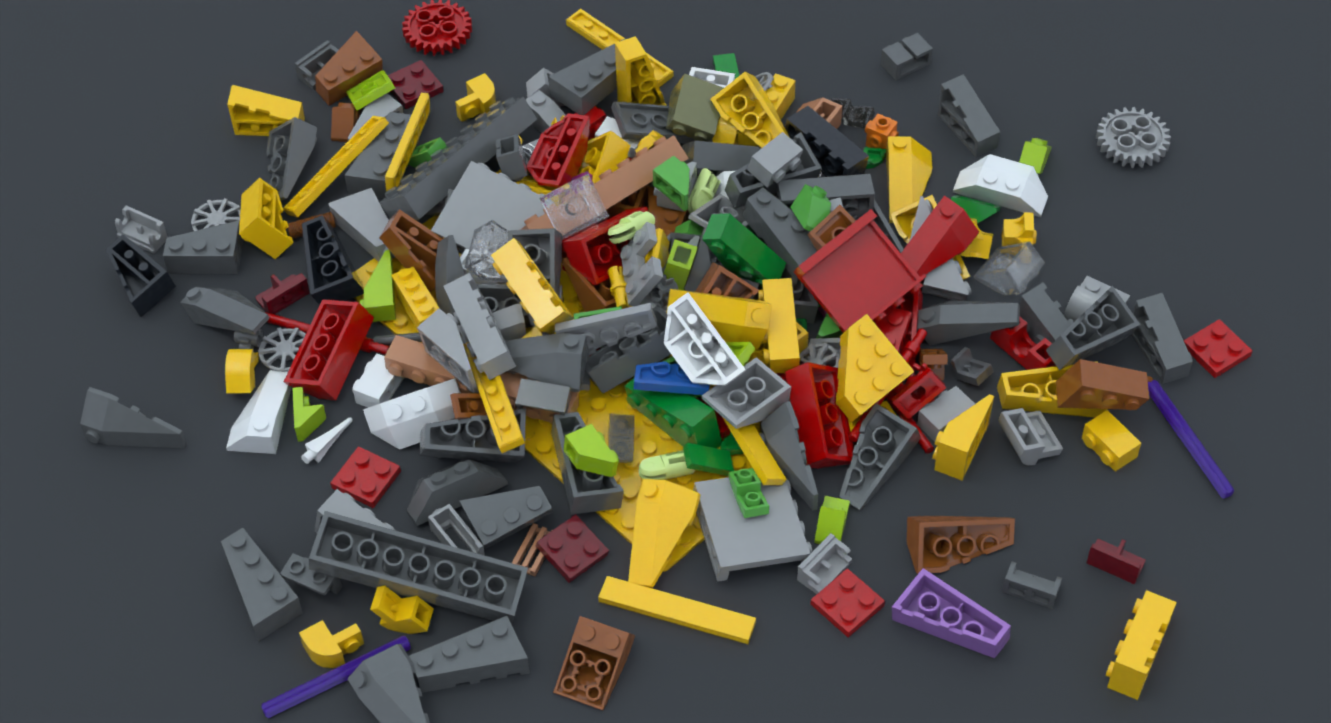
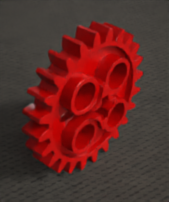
M431 0L428 5L422 2L423 7L415 5V11L409 10V16H404L405 22H402L405 42L410 44V48L416 47V52L423 49L424 55L429 51H432L433 56L438 51L442 55H444L445 50L453 53L452 48L460 49V43L466 44V39H470V33H472V20L469 17V12H465L464 7L459 8L457 2L451 5L450 0L446 3H442V0L434 3Z

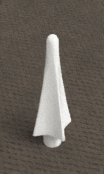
M351 417L347 418L330 431L306 443L307 452L301 456L302 460L308 464L315 459L319 463L336 439L352 423L353 419Z

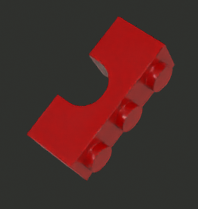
M1020 316L1019 325L991 331L990 339L1026 370L1056 367V364L1046 351L1052 343L1046 338L1038 344L1034 343L1027 333L1028 323Z

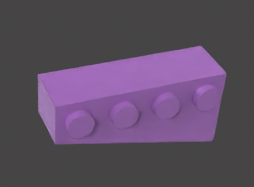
M924 568L892 606L893 621L992 658L998 655L1010 639L1011 625Z

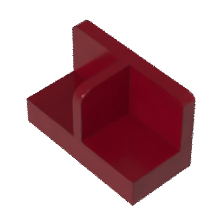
M300 273L297 276L292 274L280 281L273 274L270 276L272 287L257 295L255 299L267 313L276 314L310 294L307 278Z
M1097 539L1096 543L1092 544L1086 563L1135 585L1146 559L1125 551L1126 540L1122 539L1119 546L1116 547Z

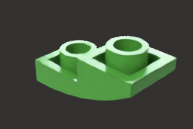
M740 469L729 472L730 484L744 518L769 514V504L761 492V481L754 469Z

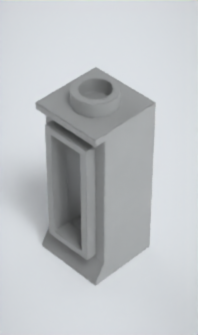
M450 504L436 509L428 516L430 530L442 544L457 548L445 533L446 529L452 527L471 552L485 555L482 543Z

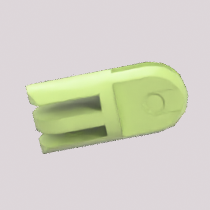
M706 168L701 170L689 196L688 211L690 214L712 200L721 183Z
M634 212L622 218L619 224L608 229L609 236L615 235L609 240L613 244L632 240L636 231L641 229L646 222L655 224V217L649 212Z
M683 450L649 457L642 460L639 464V476L642 480H666L690 475L695 472V470L687 468Z

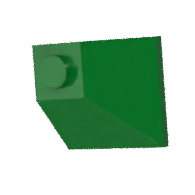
M960 195L951 197V200L962 207L970 218L977 219V224L1001 209L1000 205Z

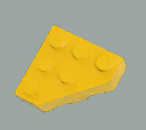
M867 314L840 336L841 352L838 362L837 379H839L836 404L848 419L853 422L914 372Z

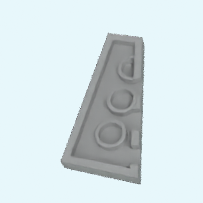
M651 303L557 323L555 324L556 334L586 335L588 352L591 355L596 353V349L604 345L613 346L618 343L619 339L625 336L632 338L657 327V318Z

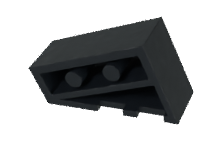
M124 234L106 248L107 254L128 294L129 300L140 317L176 287L168 272Z

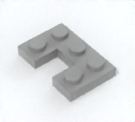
M646 222L641 229L636 231L632 240L622 248L620 254L623 275L627 283L625 292L627 293L628 305L638 306L663 278L660 259L652 256L645 264L644 257L657 243L655 225Z

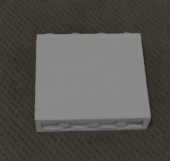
M471 161L431 231L443 239L453 235L458 252L461 254L467 248L492 257L491 255L508 243V230H520L526 226L525 220L535 214L538 218L544 215L543 209L554 202L545 194L541 193L539 195L531 191V188L523 183L517 184L511 181L503 173L497 174L491 171L483 163L479 162L477 164Z
M729 477L694 483L693 491L701 495L696 513L717 581L727 580L729 571L800 561L802 563L812 553L811 544L806 542L804 536V523L799 521L797 515V502L792 500L790 494L791 485L788 479L783 485H763L761 482V492L769 504V514L744 518L741 513Z

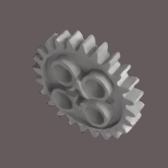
M1124 107L1123 112L1115 109L1114 115L1107 113V118L1103 117L1101 123L1098 124L1096 139H1098L1097 146H1101L1100 152H1107L1106 158L1114 157V163L1119 160L1122 161V166L1130 163L1132 168H1134L1135 164H1139L1143 168L1145 162L1152 166L1153 160L1159 162L1160 157H1165L1166 151L1169 149L1170 129L1165 128V122L1159 123L1160 117L1153 118V112L1144 114V109L1136 112L1135 107L1132 108V111H1128Z

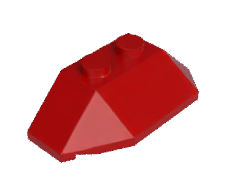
M568 113L563 117V120L553 124L541 133L527 164V171L538 185L563 188L570 185L572 177L577 175L587 153L590 126L589 116Z

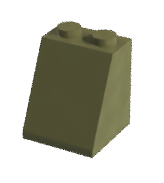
M684 74L670 94L666 129L671 130L676 135H685L693 138L695 141L710 142L715 135L720 116L710 99L724 89V87Z

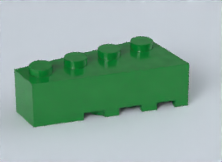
M730 213L711 215L702 240L728 271L739 278L759 283V289H762V280L781 279L786 262Z
M634 378L625 385L626 399L629 405L641 412L681 446L684 447L686 443L717 449L721 446L722 439L713 408L689 394L634 390Z

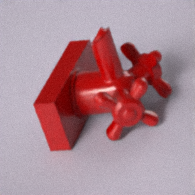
M914 363L912 368L919 371L916 376L909 377L905 385L901 382L896 388L891 390L893 394H896L891 399L892 403L907 419L911 418L926 404L933 402L934 398L946 389L945 384L927 367L926 363H923L921 366Z

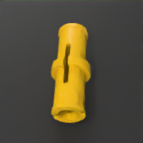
M617 266L609 268L610 292L615 299L616 307L622 306V309L632 307L628 305L627 293L625 292L627 283L624 279L623 268L621 266L619 268Z

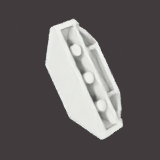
M991 154L960 171L953 189L954 193L1023 213L1030 212L1037 217L1042 216L1048 199V195L1033 166Z
M688 292L668 307L664 345L692 383L726 386L746 371Z
M454 378L363 409L372 434L394 447L402 449L420 443V433L425 424L455 419L450 395L461 392L457 380Z

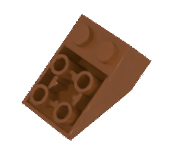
M580 616L553 693L604 710L628 659L635 635Z

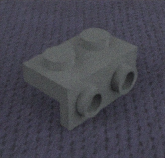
M292 553L280 573L283 578L322 595H326L328 591L339 594L343 587L340 578L309 570V558H303Z

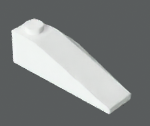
M270 370L232 426L226 447L227 451L276 454L291 391V386L283 382L288 371Z

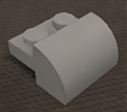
M1086 276L1082 284L1074 290L1066 307L1064 317L1075 322L1111 286ZM1115 289L1127 305L1130 295Z
M1020 408L1001 412L998 420L999 424L1023 464L1036 465L1040 458L1060 455L1063 448L1041 411L1025 413L1024 409Z

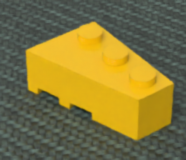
M235 85L231 87L227 105L235 135L269 136L271 130L294 117L303 121L305 119L302 102Z

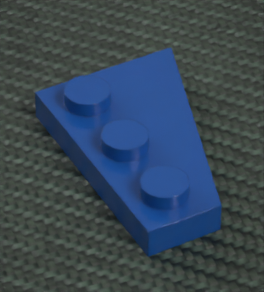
M664 361L636 365L634 390L703 395L709 391L710 385L692 383L678 363L669 364Z

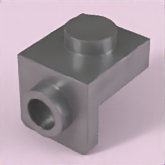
M966 347L951 359L956 379L976 386L983 383L994 372L991 364L973 359L970 349Z

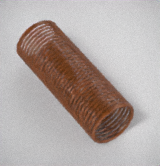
M331 211L321 214L333 228L336 227ZM321 215L288 223L289 236L292 239L294 237H303L302 223Z

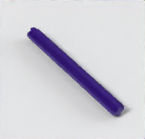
M1156 380L1148 382L1150 397L1223 499L1232 496L1234 488L1161 385Z
M401 636L262 703L261 708L264 715L270 718L348 680V677L363 660L396 644H401L405 651L410 650L411 645L408 638Z

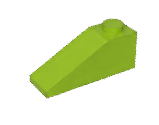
M385 250L364 288V299H360V304L374 317L373 322L396 320L394 283L391 276L393 274V263L390 250Z

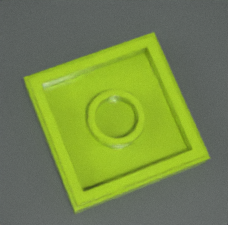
M381 70L347 90L346 93L358 111L392 91L395 87L385 71Z

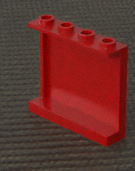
M872 209L793 271L843 333L866 314L875 323H878L887 315L885 312L890 306L893 309L898 307L905 301L902 296L907 292L914 294L923 286L921 281L927 277L925 274L920 277L879 228L874 221L877 215Z

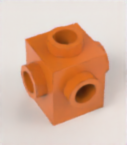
M877 114L873 121L870 120L865 127V133H867L866 146L887 150L888 136H899V132H897L898 122Z

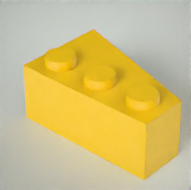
M260 177L242 193L239 235L245 241L251 242L276 259L294 242L292 237L287 236L286 229L289 226L287 221L282 220L281 213L284 210L278 191Z

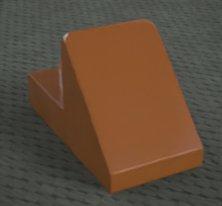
M340 102L338 107L332 108L331 141L348 142V136L357 123L362 109L357 111L353 103Z
M942 348L920 349L918 352V364L921 366L923 363H926L927 367L940 380H944L945 364H948V355Z
M453 393L450 395L455 419L460 420L470 418L471 416L487 415L480 393Z

